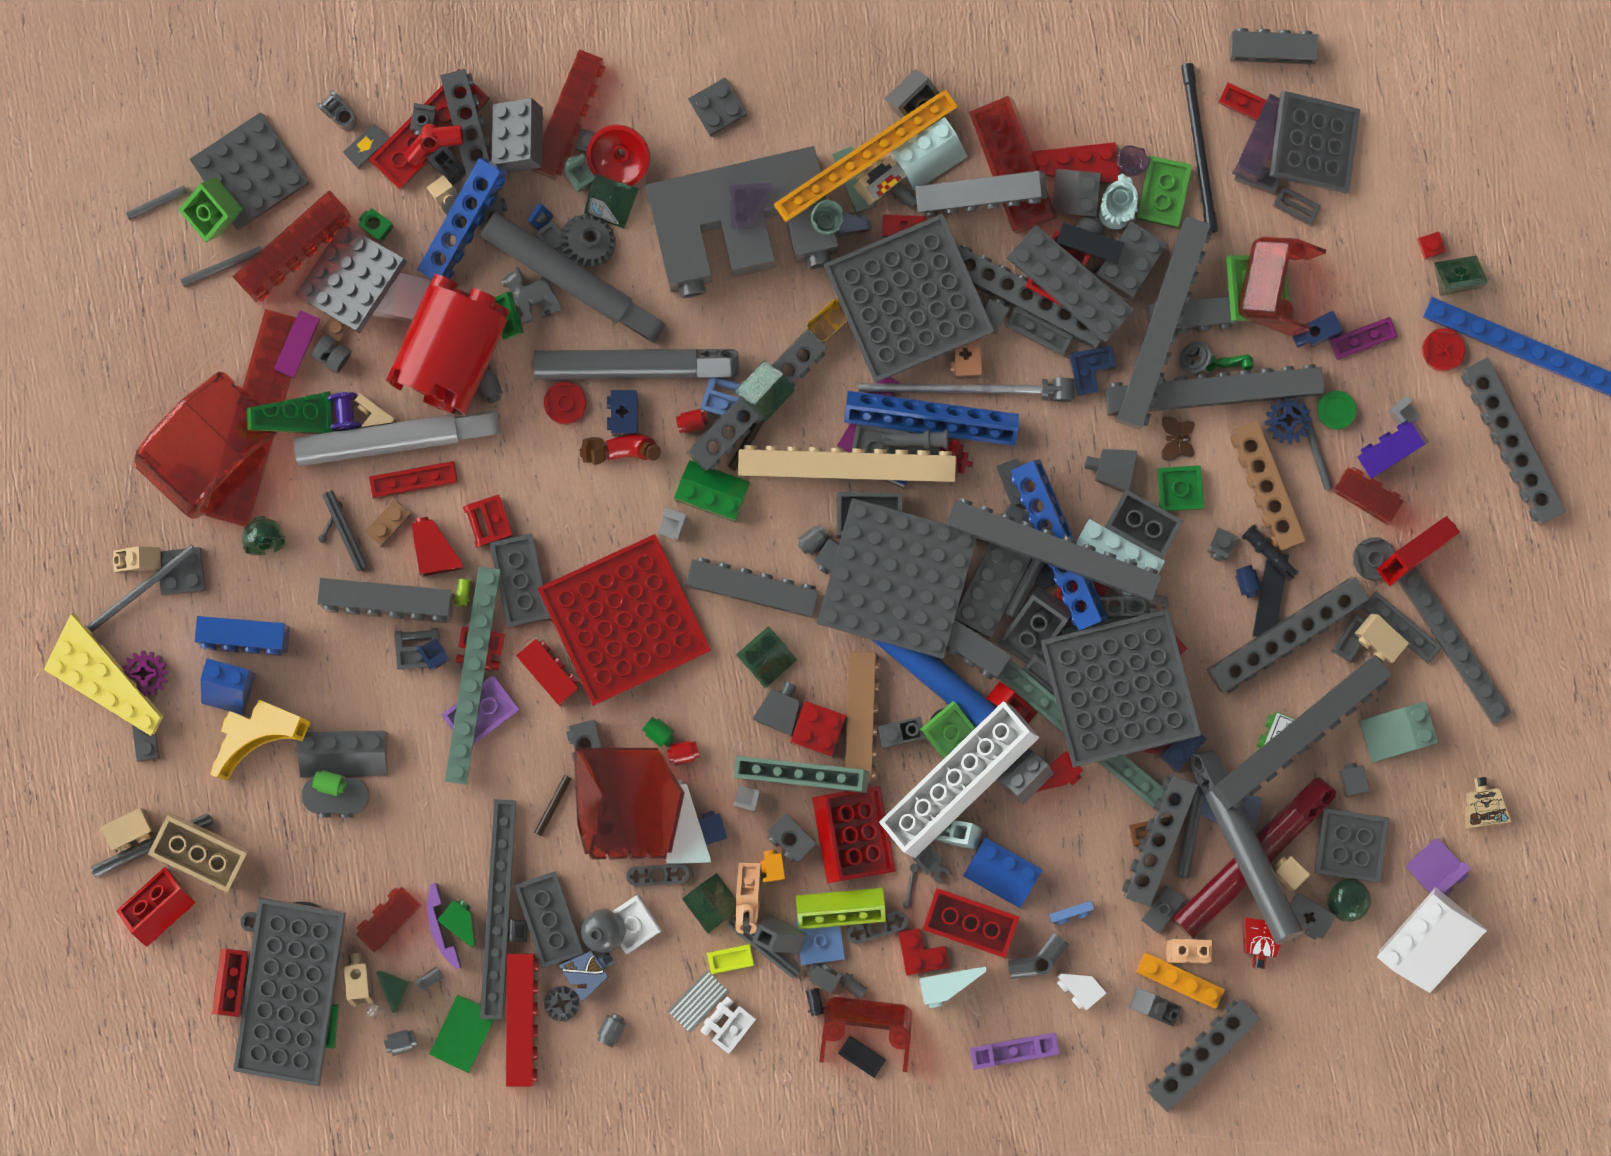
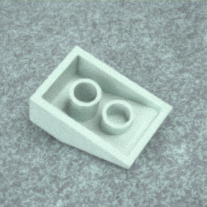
M986 967L919 978L923 1003L925 1005L929 1004V1008L943 1006V1001L949 1000L985 973Z

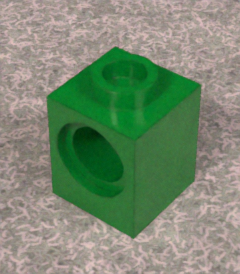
M373 208L369 211L366 210L359 218V227L381 244L394 228L389 220ZM379 220L380 226L377 229L369 228L371 221Z

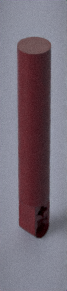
M1314 778L1257 834L1270 863L1335 799L1336 790L1322 778ZM1235 858L1231 859L1172 918L1191 939H1194L1248 886Z

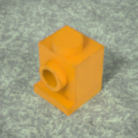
M777 850L763 851L765 860L760 861L762 874H767V877L763 878V883L785 880L781 853L777 854Z

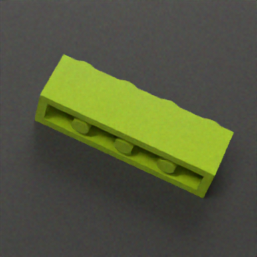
M883 888L796 895L799 929L886 922Z

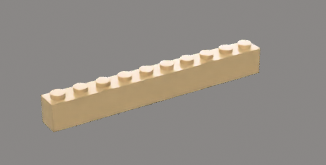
M744 445V449H739L738 475L956 482L957 456H952V451H939V455H930V451L917 450V455L909 454V450H896V454H887L886 449H874V453H865V449L853 448L852 453H846L844 448H831V452H822L820 447H809V451H800V447H787V451H780L779 446H766V450H757V446Z

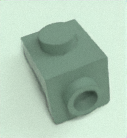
M584 154L570 157L566 161L563 172L577 192L596 183L595 176L584 163L586 158Z

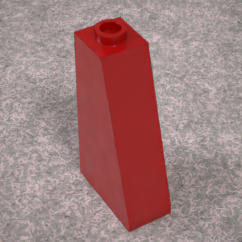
M1445 516L1393 553L1377 569V572L1390 587L1452 541L1460 531L1448 516Z

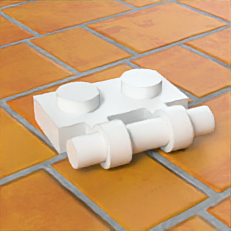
M727 996L722 1003H718L716 1006L717 1010L710 1018L707 1017L704 1021L705 1025L700 1031L706 1036L711 1030L715 1031L717 1034L712 1041L729 1054L756 1019L740 1006L732 1012L729 1007L734 1001ZM725 1014L729 1019L721 1028L717 1025V1022Z

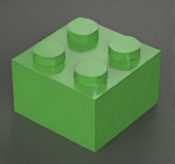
M215 177L201 183L178 210L202 239L208 242L221 236L243 211V208Z

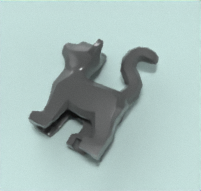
M517 266L515 271L502 279L503 286L512 291L514 301L522 311L521 324L532 322L531 306L539 303L543 308L541 311L543 318L561 311L559 300L552 289L551 281L541 276L540 280L524 286L523 275Z

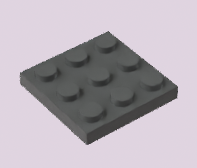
M1325 808L1322 812L1314 873L1380 883L1389 818Z

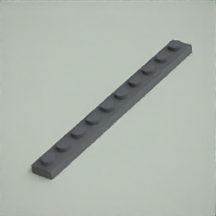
M494 799L480 1019L503 1020L516 800Z

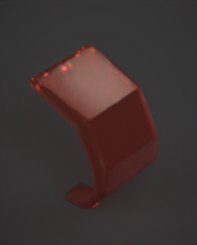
M225 372L215 373L183 397L149 432L137 448L133 460L134 467L191 519L203 516L208 510L204 503L213 491L244 459L278 433L248 430L247 409L259 406V404L255 400L251 401V396L239 385L235 386V381Z

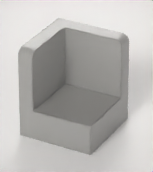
M1407 395L1387 411L1398 425L1406 420L1410 423L1420 418V415L1410 405L1412 401Z
M665 508L663 520L658 531L659 535L678 541L687 515Z
M739 785L733 806L755 812L760 790Z

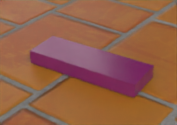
M301 310L299 311L275 365V371L295 379L320 322V318Z
M1387 317L1330 339L1329 342L1336 359L1340 360L1397 338L1398 335L1391 318Z

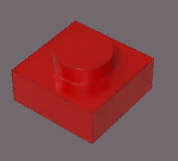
M1439 231L1418 238L1424 259L1446 252Z

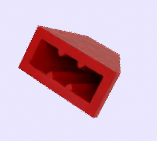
M428 517L416 519L415 523H411L419 574L421 576L464 569V564L433 520H429Z

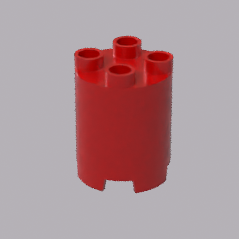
M434 274L430 285L425 290L386 382L400 391L404 385L424 395V403L452 414L458 410L462 415L466 416L505 328L509 310L495 303L496 298L484 291L472 288L470 294L457 289L458 284L453 280Z

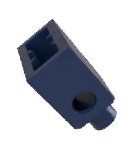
M1331 311L1302 326L1303 332L1292 338L1297 348L1308 343L1312 348L1343 334V330L1334 311ZM1318 329L1320 334L1315 337L1312 336L1311 331Z

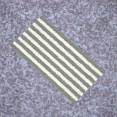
M706 971L668 1012L690 1032L729 991Z

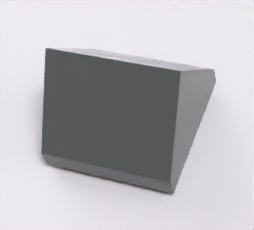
M509 920L508 942H527L526 920Z

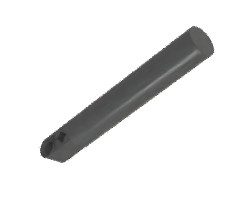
M496 211L480 234V237L613 322L618 323L619 321L652 343H655L666 325L660 319L631 302L632 298Z
M734 349L534 351L535 380L734 377L739 374V353Z
M1209 750L1192 755L1190 766L1275 943L1282 944L1296 938L1303 933V929L1243 806L1240 805L1236 809L1232 806L1226 809L1210 790L1227 776L1217 753L1214 750Z

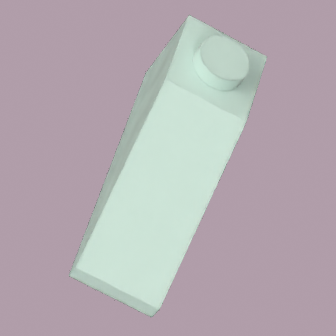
M954 820L933 841L978 850L982 828L973 823Z

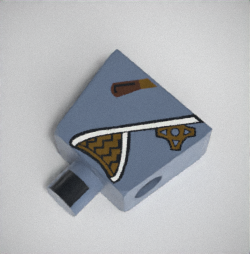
M590 951L559 965L581 1001H583L609 977L604 969L615 961L609 952L597 958L593 951Z

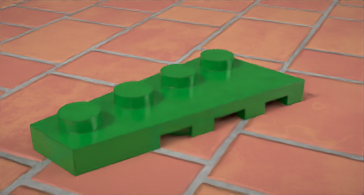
M328 391L250 407L247 409L248 430L304 434L332 432L331 401L328 400L331 393Z

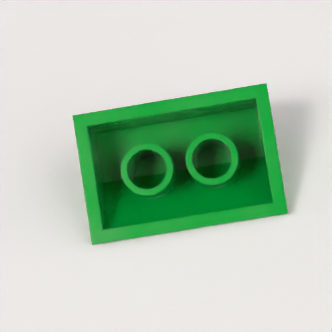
M689 460L681 477L674 500L736 523L750 482L716 469L711 470L709 468L704 471L696 462Z

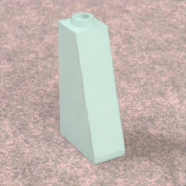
M670 780V784L665 785L667 864L711 863L688 785L683 784V780Z

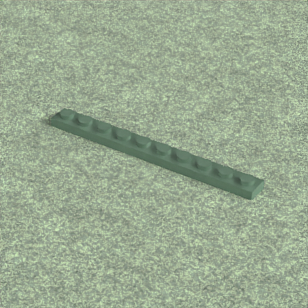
M480 566L478 568L445 782L467 785L501 573L500 569Z
M1010 660L998 679L1064 733L1055 696ZM1125 755L1098 762L1154 809L1157 798L1162 797L1164 790L1161 789V785Z

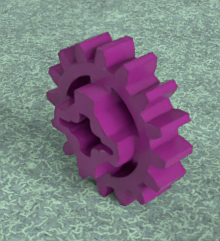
M142 650L141 656L134 652L133 660L126 658L129 664L128 666L122 665V668L126 670L125 674L130 680L137 679L140 682L141 688H137L144 696L149 697L150 692L156 696V689L164 690L161 685L162 682L168 683L164 675H168L169 671L163 669L167 666V663H160L161 656L154 658V652L151 651L147 656L146 651ZM149 660L153 661L158 669L151 668ZM137 662H139V666L135 670H132L134 665ZM144 669L154 673L147 675L146 679L138 676V674L144 673ZM158 678L157 682L151 686L152 681Z

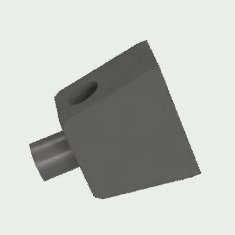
M1102 449L1100 458L1087 456L1085 469L1097 471L1096 482L1124 493L1126 489H1130L1138 451Z
M785 681L780 692L771 689L754 715L753 720L791 736L800 703L799 700L792 698L797 686Z

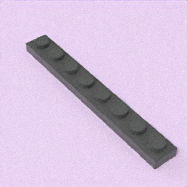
M1414 568L1398 580V583L1437 642L1442 646L1443 651L1492 725L1496 724L1511 714L1512 711L1417 568Z

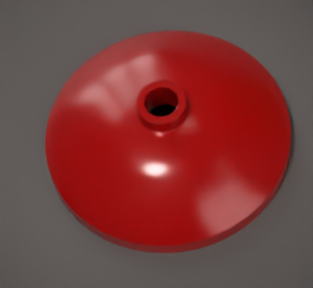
M613 124L601 128L591 138L587 147V162L594 176L602 183L611 187L625 188L636 184L645 176L650 165V150L645 139L636 130L625 125ZM619 149H623L625 155H621Z

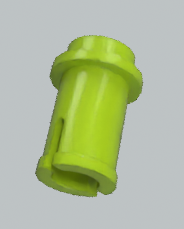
M458 579L456 597L453 598V601H455L456 606L468 607V603L471 601L469 600L471 580Z

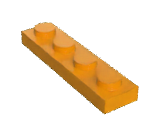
M1144 953L1136 970V973L1214 1009L1217 1008L1225 989L1147 953Z

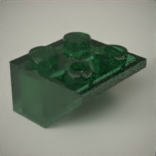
M769 626L736 654V657L765 689L797 661V658Z

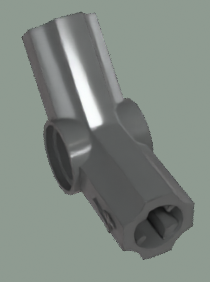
M1053 933L1037 956L1008 960L1010 979L1049 973L1069 944ZM1043 958L1047 961L1048 967L1045 971H1039L1036 968L1037 960Z

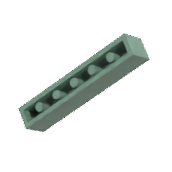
M736 756L734 778L867 793L869 771Z

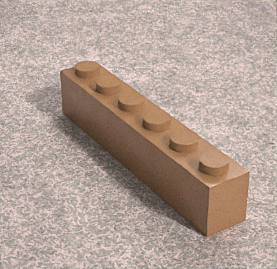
M849 651L845 768L869 771L868 784H871V779L876 778V766H872V757H876L877 744L872 743L873 735H877V722H873V715L878 714V701H874V692H879V679H875V670H879L880 657H876V652Z

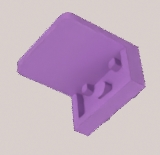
M1440 839L1432 840L1406 865L1410 873L1429 893L1437 887L1446 896L1452 892L1450 888L1456 882L1460 884L1469 876L1467 872L1471 869L1465 862L1461 863Z

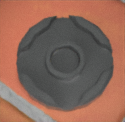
M1379 537L1363 540L1353 553V565L1356 572L1368 580L1383 579L1377 572V569L1395 553V550L1390 543Z

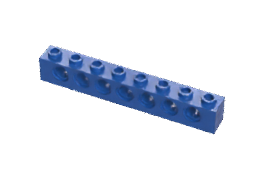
M848 391L844 423L924 433L926 430H930V432H944V430H948L949 437L1015 446L1019 429V414Z
M1033 460L1011 470L1013 475L1011 477L1012 482L1020 491L1021 503L1027 508L1029 522L1034 525L1035 529L1042 531L1043 528L1047 529L1046 522L1049 520L1052 523L1051 531L1055 532V537L1062 539L1063 536L1074 539L1041 460ZM1031 480L1035 483L1034 491L1029 488ZM1039 500H1041L1044 504V509L1042 511H1040L1037 507V503ZM1049 565L1054 571L1056 585L1063 592V602L1071 611L1072 623L1079 631L1108 619L1092 580ZM1073 580H1075L1078 584L1077 591L1073 590L1071 587V583ZM1081 600L1087 605L1085 611L1080 608Z

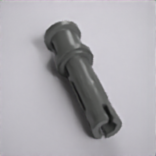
M926 430L922 434L883 433L882 439H892L891 441H882L883 447L924 446L926 450H930L931 447L949 448L948 430H944V432H930V430Z

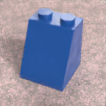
M206 658L200 679L201 703L244 715L256 673Z

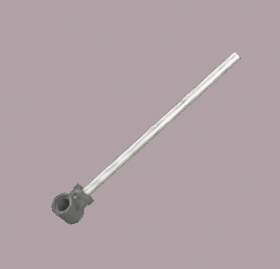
M1054 378L1053 383H1048V379H1042L1041 385L859 383L858 392L1041 394V400H1047L1048 396H1053V401L1071 402L1074 401V379Z

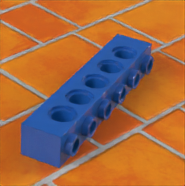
M487 158L478 159L417 270L430 279H433L434 274L451 279L454 274V266L461 261L464 256L463 250L466 245L471 243L475 236L474 231L476 227L484 221L486 209L494 203L495 193L504 185L507 171ZM484 179L488 183L486 190H483L481 185ZM473 198L477 200V207L475 209L471 206ZM462 217H465L467 220L465 227L461 225ZM453 235L456 237V244L454 246L450 242ZM442 254L446 256V262L444 264L440 262V256Z

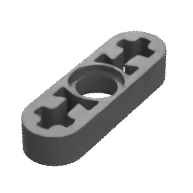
M683 864L635 866L628 870L626 878L633 886L682 884L689 879L690 871ZM679 867L682 868V871H686V876H683L682 880H678L677 876H671L672 881H667L668 872L666 868H671L670 872H677ZM645 869H649V883H645L646 878H640L638 883H635V880L630 878V875L634 874V870H638L639 874H646ZM655 869H662L665 876L662 881L657 882L653 880L652 872Z
M895 911L885 915L888 917V922L895 919L894 915H898L900 918L903 917L904 921L901 923V927L894 924L890 926L892 930L887 931L886 922H881L884 929L880 934H875L871 931L872 923H866L871 937L866 938L865 933L860 935V940H856L855 937L851 938L850 936L853 928L857 927V930L860 931L864 927L862 926L863 924H854L847 929L846 935L851 943L859 944L903 930L908 924V918L905 913Z

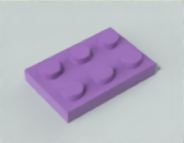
M493 675L483 682L473 745L519 711V708ZM457 703L441 714L452 730Z

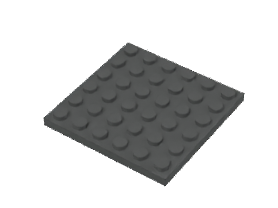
M943 214L823 264L874 383L994 333Z
M852 498L817 624L944 659L977 538L946 527V524Z
M1168 609L1041 640L1073 768L1201 736Z

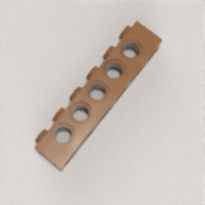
M1258 420L1234 429L1231 432L1230 440L1234 449L1238 448L1240 453L1238 460L1242 469L1246 468L1248 473L1246 480L1250 489L1253 488L1255 491L1254 501L1256 506L1263 511V524L1266 529L1269 528L1271 531L1270 541L1272 546L1277 548L1278 552L1304 543L1306 540ZM1245 443H1254L1256 451L1248 452L1245 448ZM1253 463H1262L1264 466L1263 472H1256L1253 469ZM1261 483H1270L1272 487L1271 492H1264L1261 489ZM1276 502L1280 507L1279 512L1274 513L1270 511L1269 503ZM1278 522H1284L1287 525L1288 530L1286 533L1278 531Z

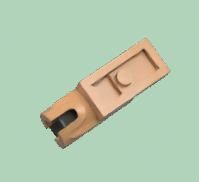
M739 863L735 927L736 931L741 934H754L758 927L761 863Z

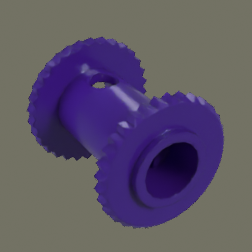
M339 392L328 397L329 401L335 402L337 424L331 426L332 430L342 431L361 427L360 422H354L352 400L357 398V393Z

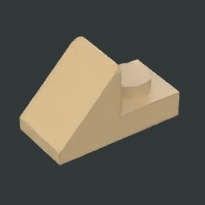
M361 393L355 399L359 404L357 408L366 415L369 412L371 413L362 427L396 422L394 418Z

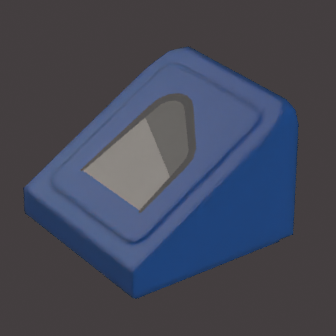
M538 203L528 218L529 225L539 231L552 220L553 214L541 203Z

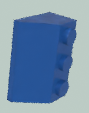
M985 837L963 876L1021 908L1040 876L1042 869Z

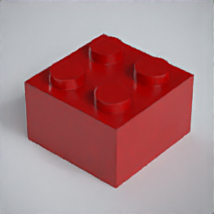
M805 701L790 743L832 758L846 715Z

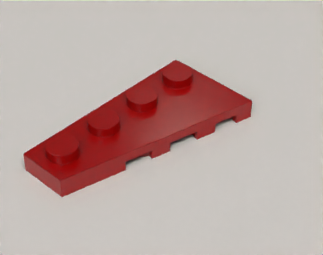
M1115 142L1030 151L1032 172L1042 171L1045 172V176L1055 177L1056 169L1100 172V183L1112 184L1118 181L1119 169Z

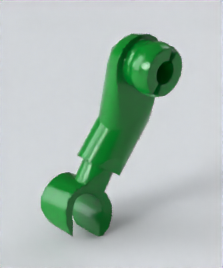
M1248 354L1220 357V359L1212 356L1210 359L1211 364H1208L1206 370L1212 371L1216 367L1230 368L1242 366L1243 370H1251L1254 367L1253 358Z

